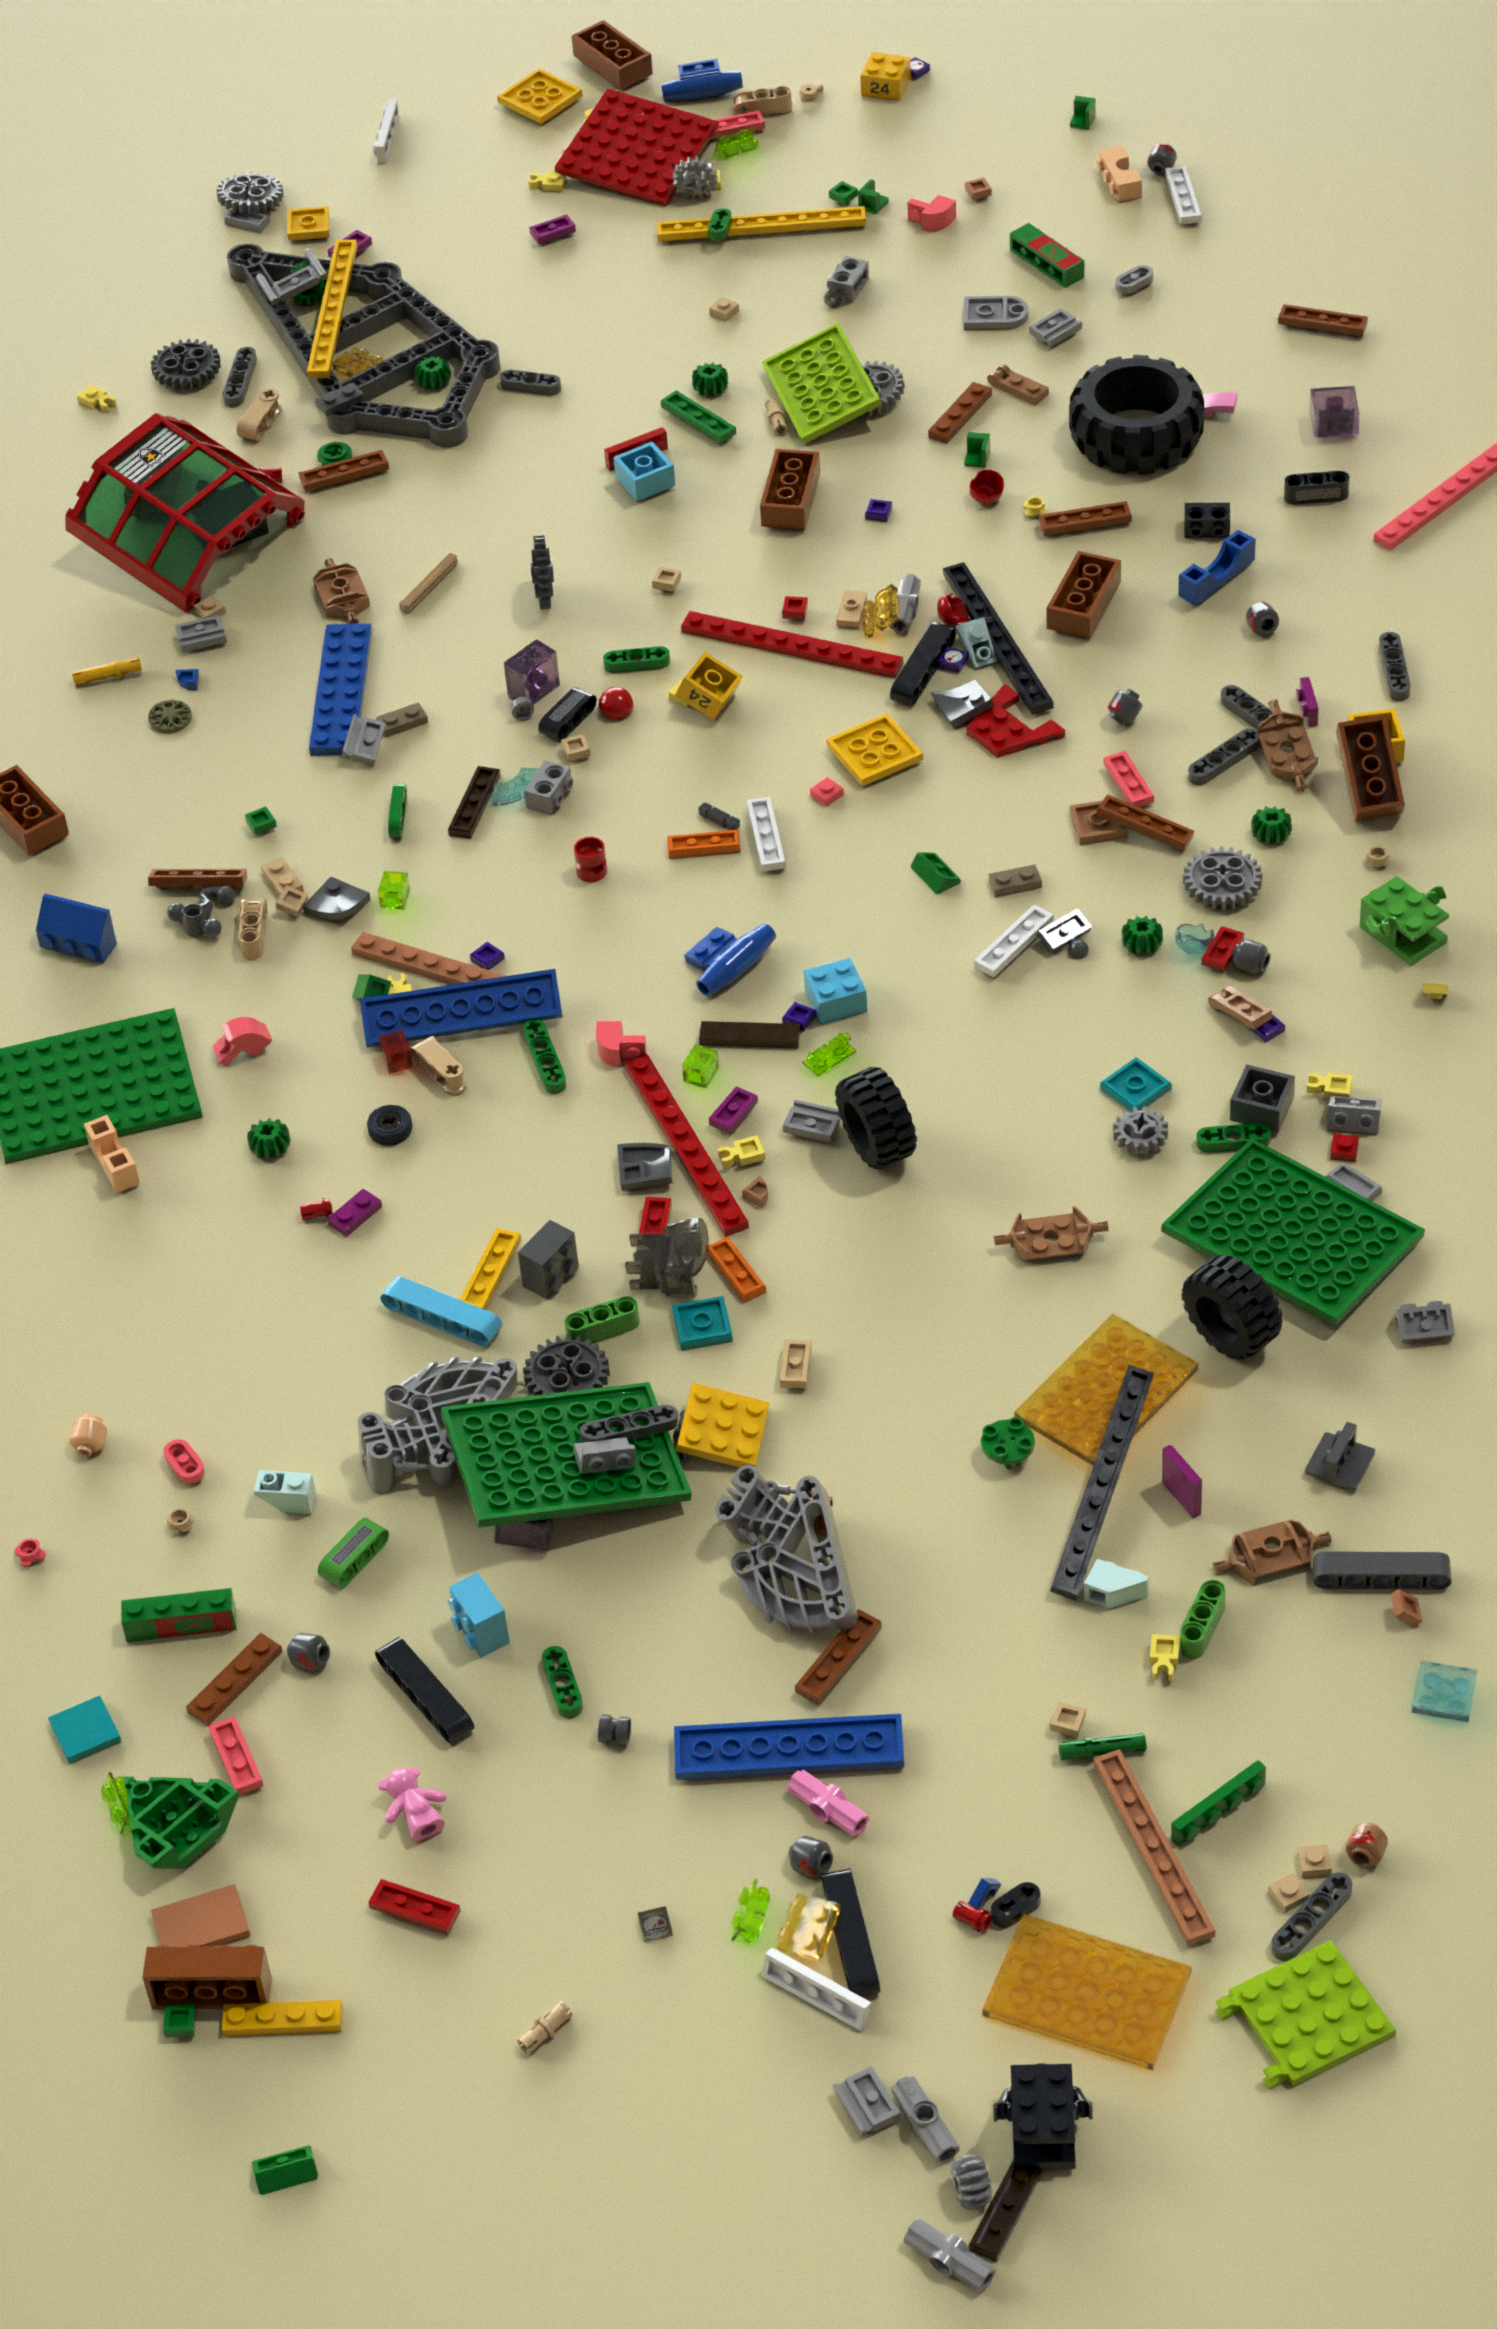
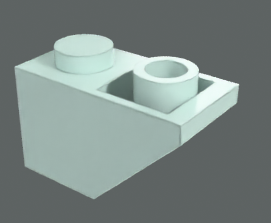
M984 617L956 626L962 649L968 652L969 660L974 668L997 662Z
M259 1470L254 1495L284 1513L311 1515L316 1491L312 1473Z
M1100 1559L1096 1560L1084 1582V1600L1108 1609L1146 1598L1149 1594V1576Z

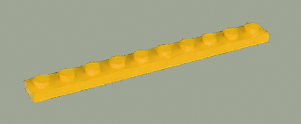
M865 206L732 216V225L727 236L866 226ZM711 218L657 222L658 241L670 242L673 240L709 238L708 224Z
M357 240L335 241L307 368L308 378L322 379L330 377L357 251Z

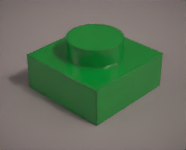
M843 181L828 191L830 199L846 205L858 196V189Z
M266 806L245 814V820L255 835L277 827L276 820Z
M195 2004L165 2006L163 2026L165 2037H188L195 2035Z

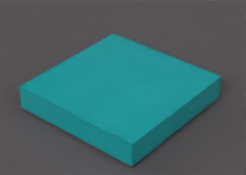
M1135 1057L1101 1081L1100 1089L1130 1112H1133V1107H1136L1138 1111H1142L1143 1107H1148L1172 1089V1083Z
M723 1296L672 1305L681 1350L733 1341Z
M100 1695L48 1717L52 1730L69 1764L121 1742L120 1734Z

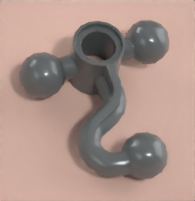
M210 886L199 893L198 899L201 904H190L184 907L181 903L175 902L167 908V915L172 921L183 920L185 932L190 936H199L204 933L208 937L214 938L221 933L222 926L217 919H209L213 910V904L208 897L217 896L218 901L222 904H230L234 901L236 893L230 886Z

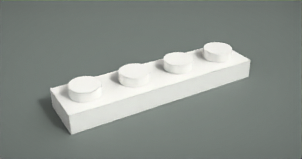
M389 99L387 107H384V118L380 120V131H377V143L373 145V153L377 155L379 164H386L399 119L397 99Z
M1186 166L1165 168V177L1180 224L1201 222V212Z
M770 797L747 800V809L762 872L785 869V858Z
M1034 904L974 960V967L994 978L1038 937L1037 934L1040 929L1054 922V914Z
M773 1948L765 1954L762 1977L859 2031L867 2025L871 2002Z

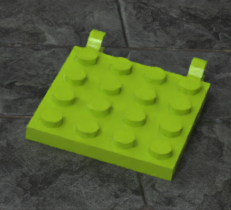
M1332 1940L1230 1988L1229 1996L1221 1997L1216 2001L1219 2008L1215 2009V2012L1221 2020H1225L1240 2011L1276 2063L1263 2070L1266 2075L1263 2081L1269 2089H1273L1287 2080L1294 2087L1396 2035V2029Z

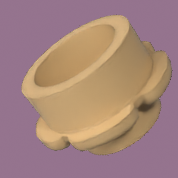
M1373 846L1368 850L1365 860L1367 863H1370V866L1381 868L1389 863V854L1386 848Z
M184 1508L172 1510L167 1519V1525L170 1531L174 1533H183L190 1530L191 1524L194 1522L193 1516Z

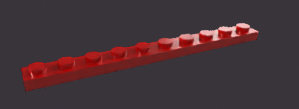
M689 611L681 624V629L684 633L895 679L904 664L903 657L699 612Z
M646 1054L626 1061L625 1069L724 1236L727 1237L748 1229L749 1223L649 1055Z

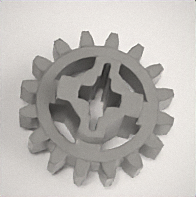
M698 156L695 157V160L687 157V162L680 160V166H675L673 185L677 187L678 193L684 191V197L690 194L692 199L695 198V195L703 198L704 193L709 196L710 189L715 190V185L717 184V169H713L712 162L706 164V158L699 161Z
M1133 1107V1112L1124 1110L1123 1116L1117 1115L1116 1122H1113V1140L1117 1141L1118 1147L1125 1146L1126 1153L1134 1150L1135 1155H1138L1139 1151H1143L1145 1155H1148L1150 1149L1157 1152L1158 1145L1164 1147L1165 1139H1168V1122L1164 1121L1163 1114L1156 1116L1155 1109L1147 1112L1146 1107H1143L1142 1111H1138L1136 1107Z

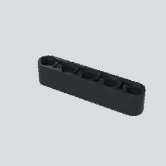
M937 622L930 624L895 679L890 691L891 700L909 705L916 704L937 671L938 660L947 647H952L956 637L955 627Z
M401 1637L395 1638L375 1651V1656L381 1667L449 1744L475 1729L474 1723L466 1710Z
M851 1869L821 1874L848 1990L859 1996L879 1993L878 1974Z

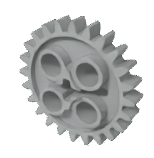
M242 172L240 176L234 174V178L227 177V180H221V184H218L217 188L218 202H220L221 206H225V209L232 208V212L237 210L240 213L247 211L248 214L251 211L259 213V210L266 212L267 208L274 209V205L278 206L279 202H282V197H284L283 184L280 183V180H275L274 176L268 178V174L262 176L260 172L256 175L253 172H250L248 175Z
M877 360L873 364L866 361V364L862 367L882 402V405L868 411L871 416L873 411H877L880 414L882 408L889 410V404L895 406V400H901V394H904L903 388H905L902 373H899L898 368L894 369L893 364L887 366L885 361L881 365H878Z
M1223 846L1220 847L1219 851H1215L1211 847L1210 853L1202 850L1201 857L1194 854L1193 861H1187L1183 874L1184 890L1188 891L1189 897L1195 896L1196 903L1203 900L1204 907L1210 903L1212 904V909H1215L1217 905H1221L1222 910L1226 909V905H1230L1232 909H1235L1236 903L1244 906L1245 900L1251 902L1252 895L1258 896V890L1262 887L1263 873L1261 872V866L1257 865V860H1250L1251 854L1242 856V850L1240 849L1235 853L1233 852V847H1230L1228 851H1224Z

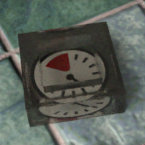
M666 1906L637 1913L644 1942L673 1936Z

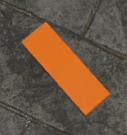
M739 830L667 836L669 859L741 852Z
M729 1237L705 1247L706 1254L743 1303L767 1293L764 1283Z

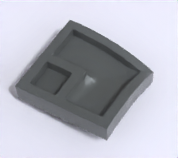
M976 680L957 688L931 692L933 700L953 728L994 706L990 696Z
M330 877L303 905V910L308 915L322 919H343L365 906L371 900L370 893Z
M625 1143L617 1145L622 1191L673 1183L670 1145L657 1143Z

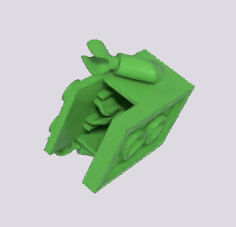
M1398 876L1394 877L1361 899L1360 928L1410 966L1414 965L1447 943L1448 936L1436 927L1449 918V914L1437 906L1440 899L1447 898L1443 886H1436L1430 889L1428 893H1421Z

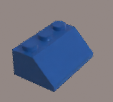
M46 893L43 895L36 926L40 947L104 963L117 945L109 909Z

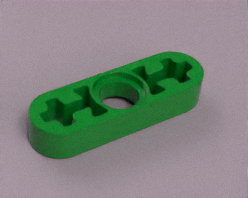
M663 646L609 651L603 656L604 669L610 673L661 669L670 664V653ZM633 658H642L640 661H632Z
M393 784L388 819L389 838H402L407 805L406 784Z
M1263 1123L1204 1127L1197 1132L1196 1146L1200 1151L1206 1153L1240 1150L1251 1138L1268 1146L1271 1141V1129ZM1229 1135H1237L1240 1139L1231 1141L1227 1137Z
M551 1646L544 1650L542 1662L558 1712L565 1718L577 1717L583 1710V1703L567 1653L562 1647ZM552 1658H557L560 1668L555 1669ZM559 1678L570 1680L566 1686H557L555 1684V1681ZM570 1695L573 1706L568 1707L565 1696Z

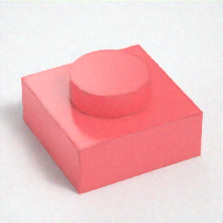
M826 777L810 788V795L827 807L844 795V788Z

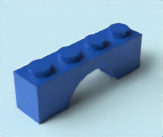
M1240 530L1235 531L1223 541L1217 557L1208 567L1203 569L1192 564L1179 574L1178 596L1195 606L1255 560L1256 539Z

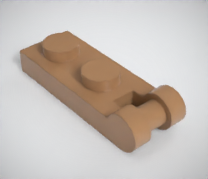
M1001 364L996 369V372H992L987 377L990 385L1033 405H1037L1049 395V387L1011 371L1005 364Z
M1227 986L1222 989L1220 994H1214L1208 998V1002L1214 1010L1220 1009L1253 1030L1272 1019V1011L1232 986Z

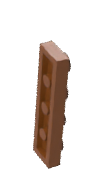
M1283 304L1278 316V324L1363 337L1368 324V317Z
M972 382L928 430V437L948 444L992 396V388Z
M378 450L298 473L305 492L388 470L389 463L383 451Z
M1127 501L1039 515V524L1044 536L1132 522V514Z
M1108 794L1098 806L1096 813L1100 817L1181 851L1186 849L1194 835V830Z
M152 869L148 876L149 886H156L158 889H166L170 886H180L182 889H189L194 886L207 888L225 885L236 889L244 885L247 879V869Z
M858 1609L856 1624L848 1630H840L795 1685V1693L819 1705L882 1628L881 1621Z
M260 1632L186 1706L187 1713L206 1726H209L283 1652L281 1645Z

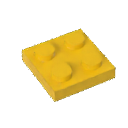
M329 206L287 209L288 241L329 237Z

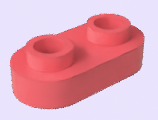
M175 1439L165 1445V1460L182 1482L193 1484L204 1477L205 1469L203 1462L187 1441Z

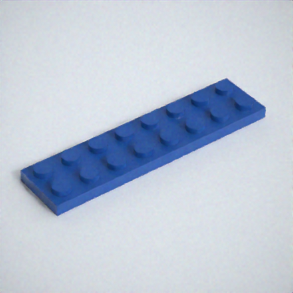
M371 623L326 625L309 745L310 755L342 754L353 714L361 718L372 637Z
M555 969L360 999L367 1048L426 1039L430 1036L439 1037L523 1024L530 1019L548 1020L563 1017Z
M901 1714L674 1726L676 1780L792 1774L798 1770H805L810 1773L904 1767Z

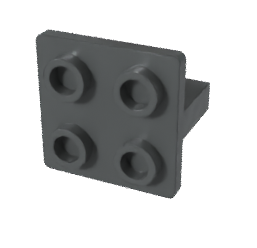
M1346 1422L1342 1431L1338 1430L1335 1435L1329 1432L1324 1433L1305 1468V1474L1351 1491H1356L1375 1455V1449L1357 1443V1425Z

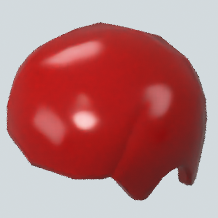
M991 469L978 471L975 478L970 482L969 492L971 497L985 505L997 502L1004 490V478L998 472Z
M948 593L938 600L937 613L945 625L956 628L957 625L969 621L968 612L960 597H950L953 593Z
M610 687L599 698L598 708L602 716L612 720L623 719L630 714L634 707L631 694L621 687Z

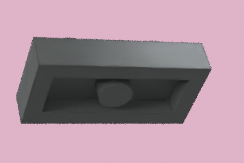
M354 383L326 393L316 398L315 401L316 406L327 417L364 401V394Z

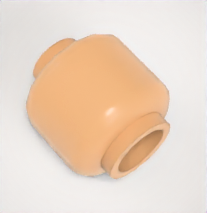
M85 1414L73 1422L69 1438L70 1444L76 1449L78 1454L83 1456H90L92 1453L99 1452L104 1446L107 1427L100 1417Z

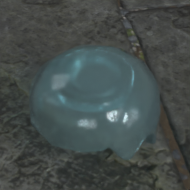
M1181 924L1175 931L1176 944L1185 953L1191 955L1204 953L1214 938V930L1210 929L1207 932L1203 924L1197 926Z

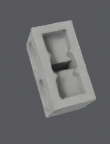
M845 256L841 263L837 264L833 275L829 276L827 280L829 298L853 303L869 280V262Z
M544 761L524 790L526 808L552 815L555 809L561 805L565 794L572 789L573 778H571L570 767Z

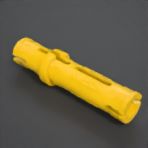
M138 656L128 660H114L113 663L73 671L72 676L74 684L77 686L116 676L121 678L122 675L142 671Z

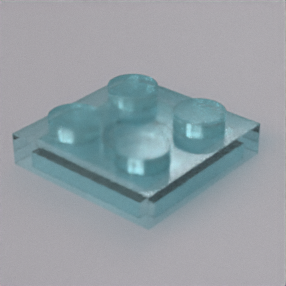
M1421 1660L1412 1704V1713L1469 1722L1478 1670Z

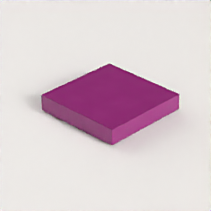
M1168 1445L1162 1449V1483L1194 1519L1201 1515L1202 1479L1173 1446Z

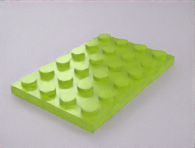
M839 322L762 361L803 444L882 405L877 392Z

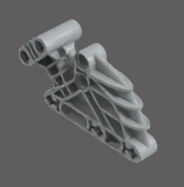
M454 1356L444 1364L438 1365V1362L432 1361L424 1370L409 1377L400 1385L389 1386L384 1392L385 1413L394 1421L391 1423L383 1422L380 1415L374 1412H366L358 1419L360 1460L363 1468L365 1467V1473L372 1490L378 1493L389 1492L394 1487V1475L401 1476L406 1471L430 1470V1477L434 1483L439 1485L450 1483L459 1472V1468L447 1432L443 1436L438 1424L443 1422L441 1407L509 1399L517 1387V1364L515 1361L509 1358H501L495 1363L483 1362L480 1356L474 1357L471 1361H459V1358ZM426 1456L429 1464H418V1459Z
M752 1465L740 1467L731 1480V1483L737 1490L728 1486L726 1488L733 1498L723 1494L715 1507V1514L736 1540L741 1542L749 1540L753 1547L739 1551L731 1559V1568L738 1576L746 1595L765 1614L768 1623L773 1622L774 1619L783 1623L788 1631L792 1630V1626L807 1628L810 1634L815 1632V1628L832 1626L842 1630L852 1628L857 1621V1611L828 1493L813 1476L803 1477L797 1483L796 1488H791L788 1485H778L772 1480L766 1481ZM792 1493L794 1496L788 1504L781 1495H790ZM823 1514L828 1536L825 1541L818 1543L814 1520L818 1515ZM761 1533L768 1538L765 1543H761V1539L758 1537ZM805 1533L807 1534L814 1564L793 1555ZM776 1555V1557L769 1562V1559ZM750 1564V1567L743 1571V1569ZM782 1576L795 1582L799 1600L786 1596ZM772 1577L774 1589L768 1584L766 1579ZM806 1588L821 1594L822 1600L809 1601Z

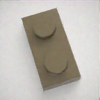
M419 702L376 717L377 721L386 723L383 733L385 738L428 723V717Z
M1035 864L989 874V883L995 897L1042 887V880Z

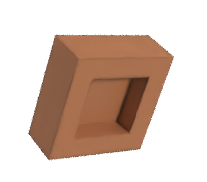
M984 177L965 182V190L972 201L992 196V188Z
M1400 1589L1391 1594L1392 1610L1397 1619L1413 1627L1422 1622L1417 1598Z

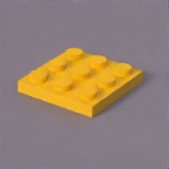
M538 68L499 94L497 100L499 104L542 124L581 98L583 94L582 89Z
M887 713L826 739L827 747L862 787L923 761V753Z
M692 1382L676 1451L739 1468L744 1465L756 1467L770 1402Z

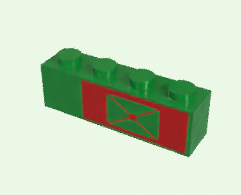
M1027 223L1009 233L1010 251L1064 288L1084 278V260L1032 224Z
M232 1588L121 1600V1623L126 1642L237 1630L236 1605Z

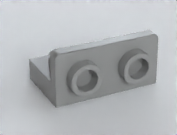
M1331 1095L1328 1106L1327 1129L1377 1134L1379 1131L1382 1099Z
M1432 1301L1427 1303V1306L1416 1307V1304H1405L1400 1306V1309H1397L1394 1314L1395 1320L1398 1323L1400 1342L1449 1338L1455 1335L1451 1305L1443 1304L1442 1301Z
M627 1437L576 1443L574 1444L573 1453L581 1474L633 1468L636 1448L634 1444L629 1445Z

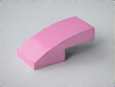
M1219 392L1203 395L1205 401L1204 417L1212 418L1214 411L1234 413L1238 393Z

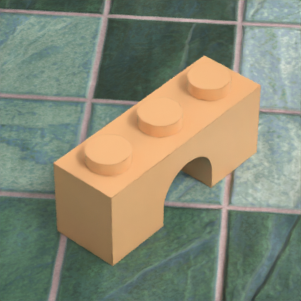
M1123 145L1099 150V159H1096L1097 169L1099 172H1102L1103 180L1105 183H1108L1110 193L1115 196L1117 202L1142 198V179L1136 169L1129 170V156Z
M105 1115L85 1123L84 1128L88 1144L115 1192L118 1193L140 1184L135 1162L127 1148L121 1147L116 1129L109 1117Z

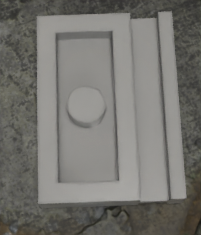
M1060 308L1029 327V334L1043 343L1047 342L1048 346L1052 347L1081 330L1082 321H1076L1073 315Z
M219 615L175 625L182 652L227 642Z
M353 714L341 756L345 757L346 755L352 757L351 759L374 765L386 723L366 717L359 718L356 714Z
M794 1100V1105L783 1123V1132L831 1143L841 1118L839 1117L838 1109Z
M872 2066L846 2078L843 2083L833 2084L834 2093L861 2138L872 2130L875 2132L901 2119L898 2108Z

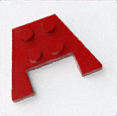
M1006 684L991 698L994 706L977 715L966 727L967 735L997 758L1025 750V746L1030 744L1042 745L1047 743V739L1056 737L1059 740L1065 737V729L1052 719L1031 730L1009 713L1006 709L1019 702V694Z

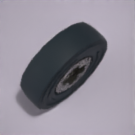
M399 1105L381 1106L375 1109L367 1120L369 1136L373 1141L381 1145L399 1144L409 1137L413 1127L410 1113Z

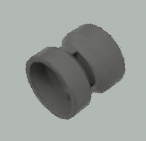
M602 1714L598 1726V1742L608 1743L616 1741L618 1745L627 1746L631 1734V1718L621 1716L617 1719L611 1715Z

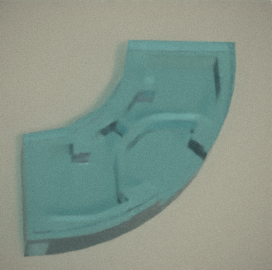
M521 768L519 774L507 782L495 783L492 798L493 806L512 804L525 799L524 790L539 768Z

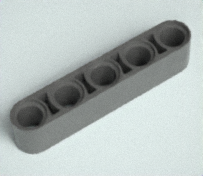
M1319 1552L1313 1557L1314 1585L1322 1589L1440 1590L1449 1587L1452 1582L1450 1557L1442 1552Z

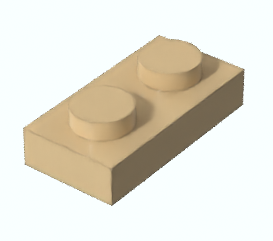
M282 857L261 865L262 874L279 897L286 885L304 892L302 883Z
M785 1339L780 1387L807 1388L812 1351L811 1341Z

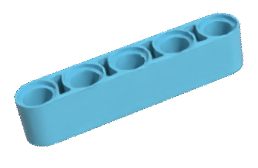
M400 1276L395 1277L380 1296L383 1305L392 1311L484 1347L490 1344L503 1325L501 1319L492 1312Z

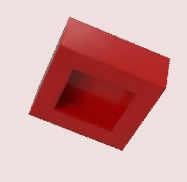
M785 596L782 617L805 619L808 597Z
M1333 1134L1330 1159L1356 1162L1359 1136Z

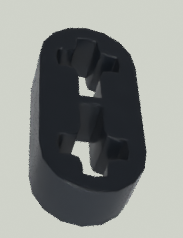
M1023 1882L996 1899L991 1906L993 1923L998 1927L1008 1928L1035 1911L1041 1903L1039 1887L1031 1882ZM1025 1894V1895L1028 1896V1897L1031 1896V1895H1033V1899H1032V1900H1030L1029 1898H1024V1899H1022V1895ZM1000 1910H1003L1004 1912L1009 1911V1914H1010V1915H1006V1914H1004V1913H1002V1914L999 1915V1911H1000Z

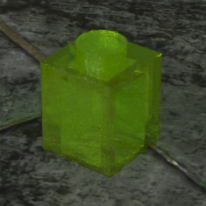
M384 871L378 888L380 908L404 910L410 892L408 872Z
M695 1044L682 1064L684 1082L707 1088L719 1069L718 1052Z

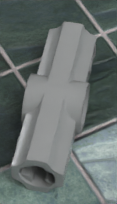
M907 574L901 578L898 593H894L890 629H893L897 634H904L909 630L913 615L917 614L921 579H918L914 574Z
M905 2076L899 2079L891 2088V2092L911 2122L913 2133L922 2139L936 2163L942 2162L944 2164L952 2160L960 2148L939 2116L937 2105L928 2099L914 2076ZM922 2118H929L930 2120H928V2121H921L920 2119H922Z
M920 2218L917 2221L914 2220L909 2226L904 2237V2243L928 2258L931 2265L940 2274L947 2277L954 2275L979 2293L983 2290L985 2291L991 2284L992 2278L995 2275V2268L971 2253L967 2244L953 2234L946 2236Z

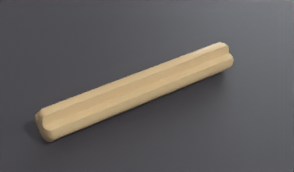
M448 553L399 602V609L406 613L409 612L458 563L457 555Z

